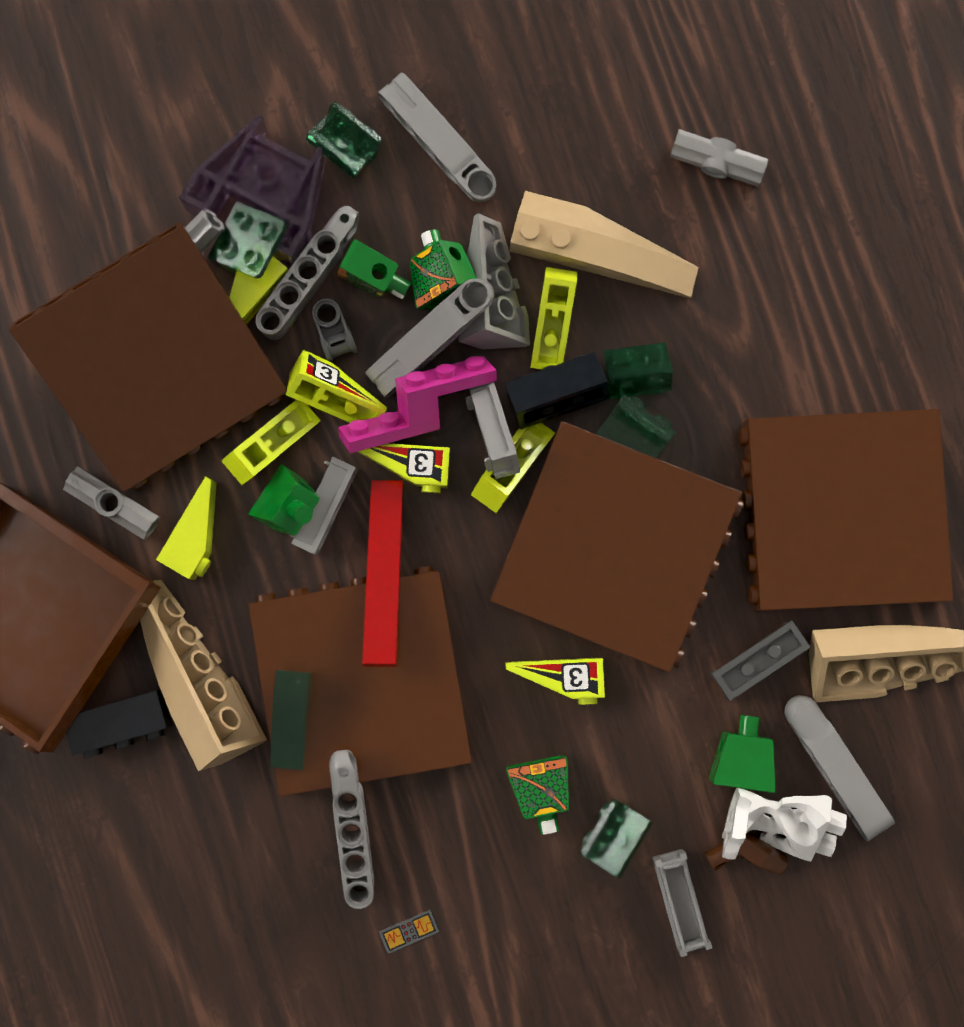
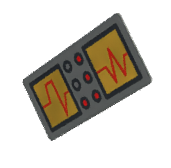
M428 910L379 931V935L387 953L390 954L438 933L439 929L431 910Z

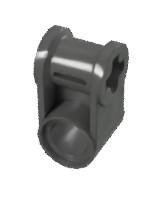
M321 299L313 307L312 314L327 361L333 362L334 358L350 352L353 354L358 353L350 328L345 322L339 305L331 299ZM325 308H332L336 311L335 319L328 323L322 322L319 317L321 311Z

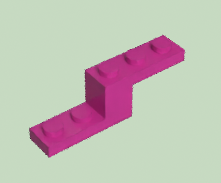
M472 356L465 361L441 364L434 369L422 372L414 371L406 376L395 378L398 411L386 412L378 417L367 420H355L348 425L338 427L339 438L349 453H354L439 430L438 396L497 381L496 369L484 356Z

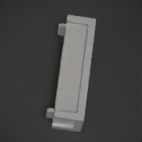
M494 382L469 388L471 395L467 396L465 400L468 410L474 409L487 449L489 457L484 459L486 470L488 472L493 471L495 479L520 473L517 452Z
M332 457L330 462L324 461L328 468L316 491L320 499L313 510L312 519L302 526L297 535L291 536L294 538L291 544L317 556L358 472L356 467L335 457Z
M683 849L652 857L677 951L681 957L687 956L689 951L703 947L706 950L712 949L686 862L688 858Z

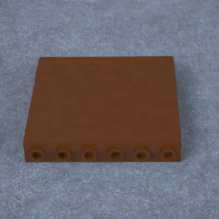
M181 221L10 324L9 332L123 492L129 488L134 490L141 487L148 481V477L157 471L163 473L175 465V460L181 456L195 454L203 447L202 444L212 437L214 440L223 437L229 432L230 426L239 421L241 423L249 421L257 414L256 410L266 404L267 406L275 405L283 399V394L287 391L285 384Z
M940 409L748 418L743 422V427H739L738 432L739 444L744 446L745 458L741 459L740 463L742 478L746 477L747 490H743L742 501H744V509H748L749 522H745L744 525L745 539L750 541L751 553L747 554L746 564L748 573L752 572L753 585H749L748 596L750 604H754L755 611L953 601Z
M561 421L490 601L654 667L671 672L672 667L678 668L682 660L684 650L680 647L684 637L690 638L694 630L696 620L692 619L696 607L702 608L706 600L708 590L704 589L707 579L708 577L714 578L718 570L720 560H717L716 557L720 547L725 549L731 537L732 531L728 530L732 517L737 519L744 503V501L740 500L742 492Z
M0 483V730L7 735L18 736L23 740L22 746L32 753L54 752L161 587L16 489Z
M432 566L414 569V575L402 577L400 571L397 667H364L362 664L367 577L352 579L351 586L339 588L338 582L319 585L320 591L307 593V588L288 590V597L277 599L275 593L256 596L257 602L248 603L279 796L331 788L329 761L332 754L337 750L348 749L353 753L357 762L359 782L472 763L440 571L433 572ZM277 676L278 679V676H280L275 718L273 713L275 677ZM273 717H274V719H275V727H274V729H273Z

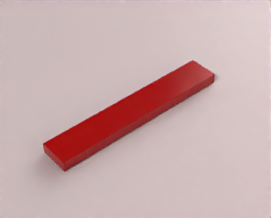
M371 480L362 660L364 667H397L403 480Z

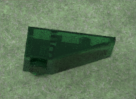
M288 669L276 670L272 706L270 767L304 770L314 672Z

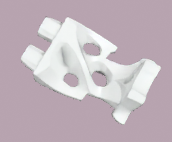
M736 788L722 834L724 839L722 857L735 859L740 846L745 840L746 833L750 830L764 831L760 834L759 838L799 859L811 862L815 852L831 857L836 847L837 836L825 832L842 836L846 829L847 815L831 810L832 798L827 795L792 796L782 798L777 802L765 799L751 791ZM775 834H783L786 836V838L777 836Z

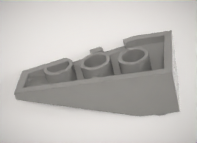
M478 213L474 215L467 258L476 278L485 279L491 284L494 289V299L492 304L458 336L459 342L481 350L527 347L530 345L528 314L525 306L520 307L516 290L520 288L517 278L512 279L507 262L510 261L511 256L500 222Z

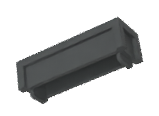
M792 620L786 621L782 624V627L718 670H713L709 673L711 678L716 680L724 692L723 696L726 700H733L810 648Z

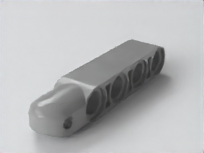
M401 72L389 85L387 84L377 93L380 100L442 171L471 200L481 203L493 197L496 190V180L493 173L404 73Z
M343 206L333 214L322 231L314 235L258 311L255 323L265 338L278 340L287 333L343 255L344 248L357 231L359 212L350 206ZM325 242H333L335 249L331 253L324 254L319 251L320 246ZM306 267L317 269L316 275L311 279L302 278V271ZM296 292L298 293V299L295 303L291 305L283 303V297L286 293ZM277 317L280 319L277 328L273 330L264 328V323L268 318Z
M481 278L469 279L461 284L366 371L365 374L376 384L377 389L385 398L396 392L395 378L423 369L492 304L494 289L491 284Z
M805 695L792 697L785 706L784 714L786 720L859 833L867 842L895 824L891 814L817 703Z
M348 749L337 750L330 758L329 770L345 901L350 907L363 909L371 904L374 895V873L362 784L359 782L357 762L353 753ZM350 793L356 798L352 801H345L340 796ZM349 824L357 825L360 829L352 832L346 830L344 827ZM351 855H359L363 859L361 861L356 862L350 860L348 857ZM362 885L367 889L356 891L352 887Z

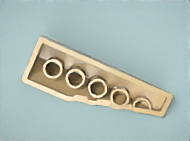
M528 191L524 193L510 241L509 252L687 298L692 296L699 268L586 206Z
M153 581L161 589L140 619L158 685L197 770L202 771L224 764L264 743L267 738L239 683L233 676L228 678L219 666L222 660L216 652L210 654L200 639L203 635L196 626L193 627L184 619L185 611L163 581Z
M875 625L812 630L809 664L813 700L815 702L877 698L886 696V690L901 686L906 691L917 688L918 682L934 679L936 683L947 681L955 673L964 672V630L912 625Z

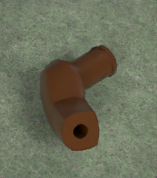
M748 832L735 859L722 857L723 844L705 852L709 863L715 871L739 857L741 859L745 858L747 861L779 875L784 872L788 865V858L783 852Z

